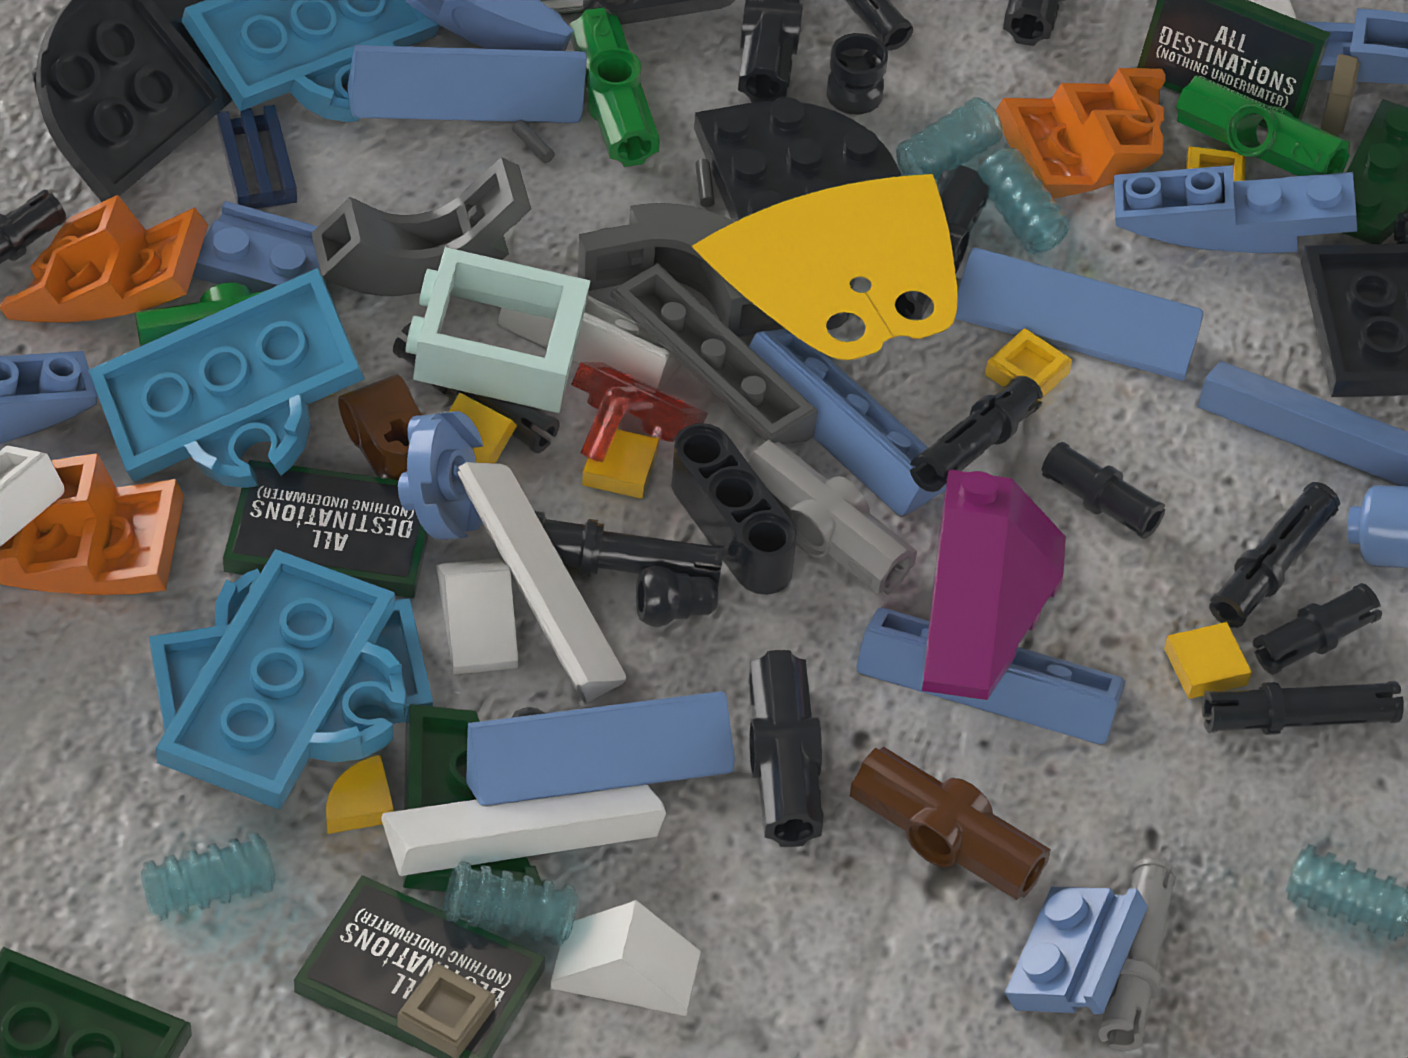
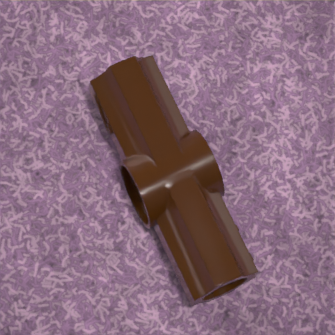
M884 746L880 749L874 748L862 762L856 777L851 783L849 796L906 831V837L910 845L926 861L945 868L953 866L956 862L1015 900H1018L1020 897L1025 898L1048 863L1051 849L994 815L989 800L973 784L959 778H950L942 783Z

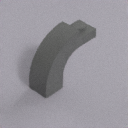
M500 157L462 194L440 208L419 214L399 215L383 212L349 197L311 234L321 275L324 279L365 294L403 296L421 293L426 270L438 271L445 247L503 260L509 255L504 234L516 225L532 208L519 165Z
M647 203L631 205L629 225L602 228L597 231L579 234L577 275L578 278L590 280L589 291L621 285L658 263L676 281L695 289L706 297L714 307L719 320L737 337L784 328L739 293L691 247L714 232L735 222L723 215L682 204Z

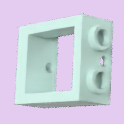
M445 247L438 271L427 269L419 300V305L428 307L425 318L413 316L408 333L405 352L416 354L413 380L559 413L583 322L590 280ZM450 296L554 319L545 358L440 334Z

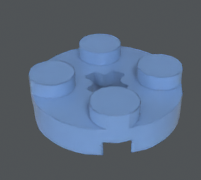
M460 411L414 416L408 425L409 449L407 472L402 473L398 481V495L401 505L407 511L415 510L420 524L434 539L450 540L469 537L465 532L478 530L483 522L469 499L457 472L460 471L458 467L466 462L476 463L473 447H484L481 436L472 420Z

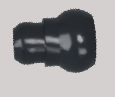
M650 566L638 574L636 582V609L639 620L647 625L662 627L668 625L674 619H688L690 615H710L717 609L718 587L716 582L710 577H689L687 573H674L662 566Z

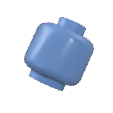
M1372 486L1363 497L1361 507H1350L1348 515L1349 544H1360L1361 556L1370 566L1408 568L1407 486Z

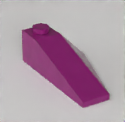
M948 470L938 535L922 691L988 700L1016 657L1017 647L1028 629L1031 631L1040 620L1043 606L1050 596L1054 598L1062 586L1066 536L1012 478L993 476L982 471L964 472Z

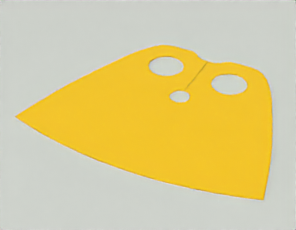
M933 174L875 179L806 194L744 217L691 246L730 285L765 314L807 345L838 360H853L877 353L882 348L883 343L893 337L907 336L913 339H921L943 332L953 324L956 317L958 288L953 251L945 212ZM855 277H863L870 281L871 288L866 293H859L850 287V282ZM905 292H921L932 300L934 311L923 320H910L897 312L895 307L896 299ZM837 313H852L860 317L866 327L865 333L856 341H839L833 338L827 331L826 324L829 318Z

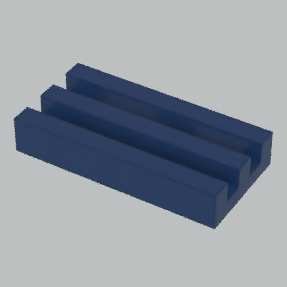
M275 104L263 106L264 114L256 116L253 115L252 108L240 111V118L230 119L228 111L217 113L218 130L236 203L253 209L297 203V187ZM261 131L267 132L281 190L273 191L258 135V132ZM245 134L259 189L258 194L249 195L235 135Z

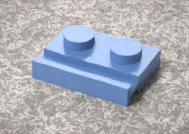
M225 201L219 220H214L204 238L193 278L218 285L236 282L248 287L252 293L269 290L313 269L318 268L320 271L311 234L318 226Z
M1051 887L1005 990V995L1016 1011L1075 1013L1078 1007H1089L1093 1014H1103L1148 907L1139 890L1129 888L1126 895H1114L1111 888Z

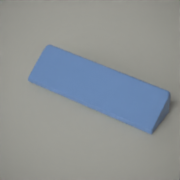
M354 45L348 81L351 114L357 118L511 122L523 120L524 122L578 123L583 112L586 52Z
M972 248L958 289L955 319L1017 335L1026 328L1050 345L1184 381L1198 339L1204 313L1198 307L984 249Z
M786 329L762 331L755 334L749 348L818 410L815 436L813 438L896 514L900 516L909 514L945 491L946 484L939 491L929 492L923 490L914 482L910 470L913 467L915 468V466L910 465L911 461L928 447L825 354L807 345Z
M1221 360L1207 375L1198 408L1398 485L1408 487L1407 431Z
M881 607L877 609L865 629L856 666L860 674L1096 744H1104L1108 739L1126 682L1122 677L1017 647L1016 657L988 700L922 691L929 621Z
M723 691L468 723L466 783L478 803L488 806L734 772L735 756L727 696Z

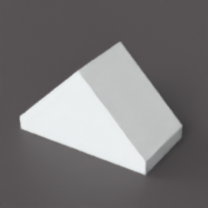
M501 558L437 564V577L453 675L518 668L510 568Z
M635 900L566 924L550 989L686 1016L701 951Z

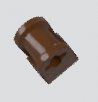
M396 374L340 395L338 397V406L343 424L351 441L356 447L360 448L376 476L399 480L401 474L407 472L409 421L414 416H421L422 413L415 404L407 384L400 375Z

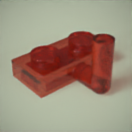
M580 362L571 383L572 386L589 393L586 402L598 409L580 452L582 455L598 462H604L624 412H628L643 420L640 425L641 430L667 442H674L679 431L686 426L704 423L708 415L707 412L603 362Z

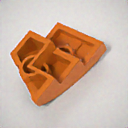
M1118 68L1109 84L1061 83L1052 98L1002 99L994 115L1036 200L1057 199L1093 191L1113 184L1114 175L1137 173L1158 162L1163 154L1164 137L1160 129V125L1164 121V107L1160 106V90L1165 82L1163 69Z
M116 195L70 217L54 236L48 248L30 266L35 276L32 283L26 290L12 296H6L0 304V310L10 320L52 323L93 321L132 314L187 295L208 224L194 207L145 230L120 196Z
M98 453L51 460L64 485L65 491L60 498L0 547V584L27 590L86 595H122L166 591L184 501V494L177 480L171 479L116 487Z

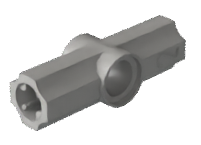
M768 440L753 452L748 462L792 520L797 530L796 544L804 552L818 558L828 553L878 594L885 592L888 595L903 582L909 570L915 565L917 550L870 514L866 498L853 482L841 476H835L827 480L779 441L773 443Z

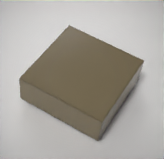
M1338 54L1320 129L1338 137L1340 134H1343L1360 66L1357 57Z
M435 963L398 1012L397 1026L451 1057L459 1058L494 1010L495 994Z

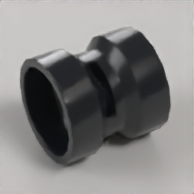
M852 33L840 37L832 45L830 55L831 72L828 75L826 96L830 104L837 110L847 114L860 115L870 113L878 108L882 102L884 91L883 76L886 73L888 51L879 39L868 34Z

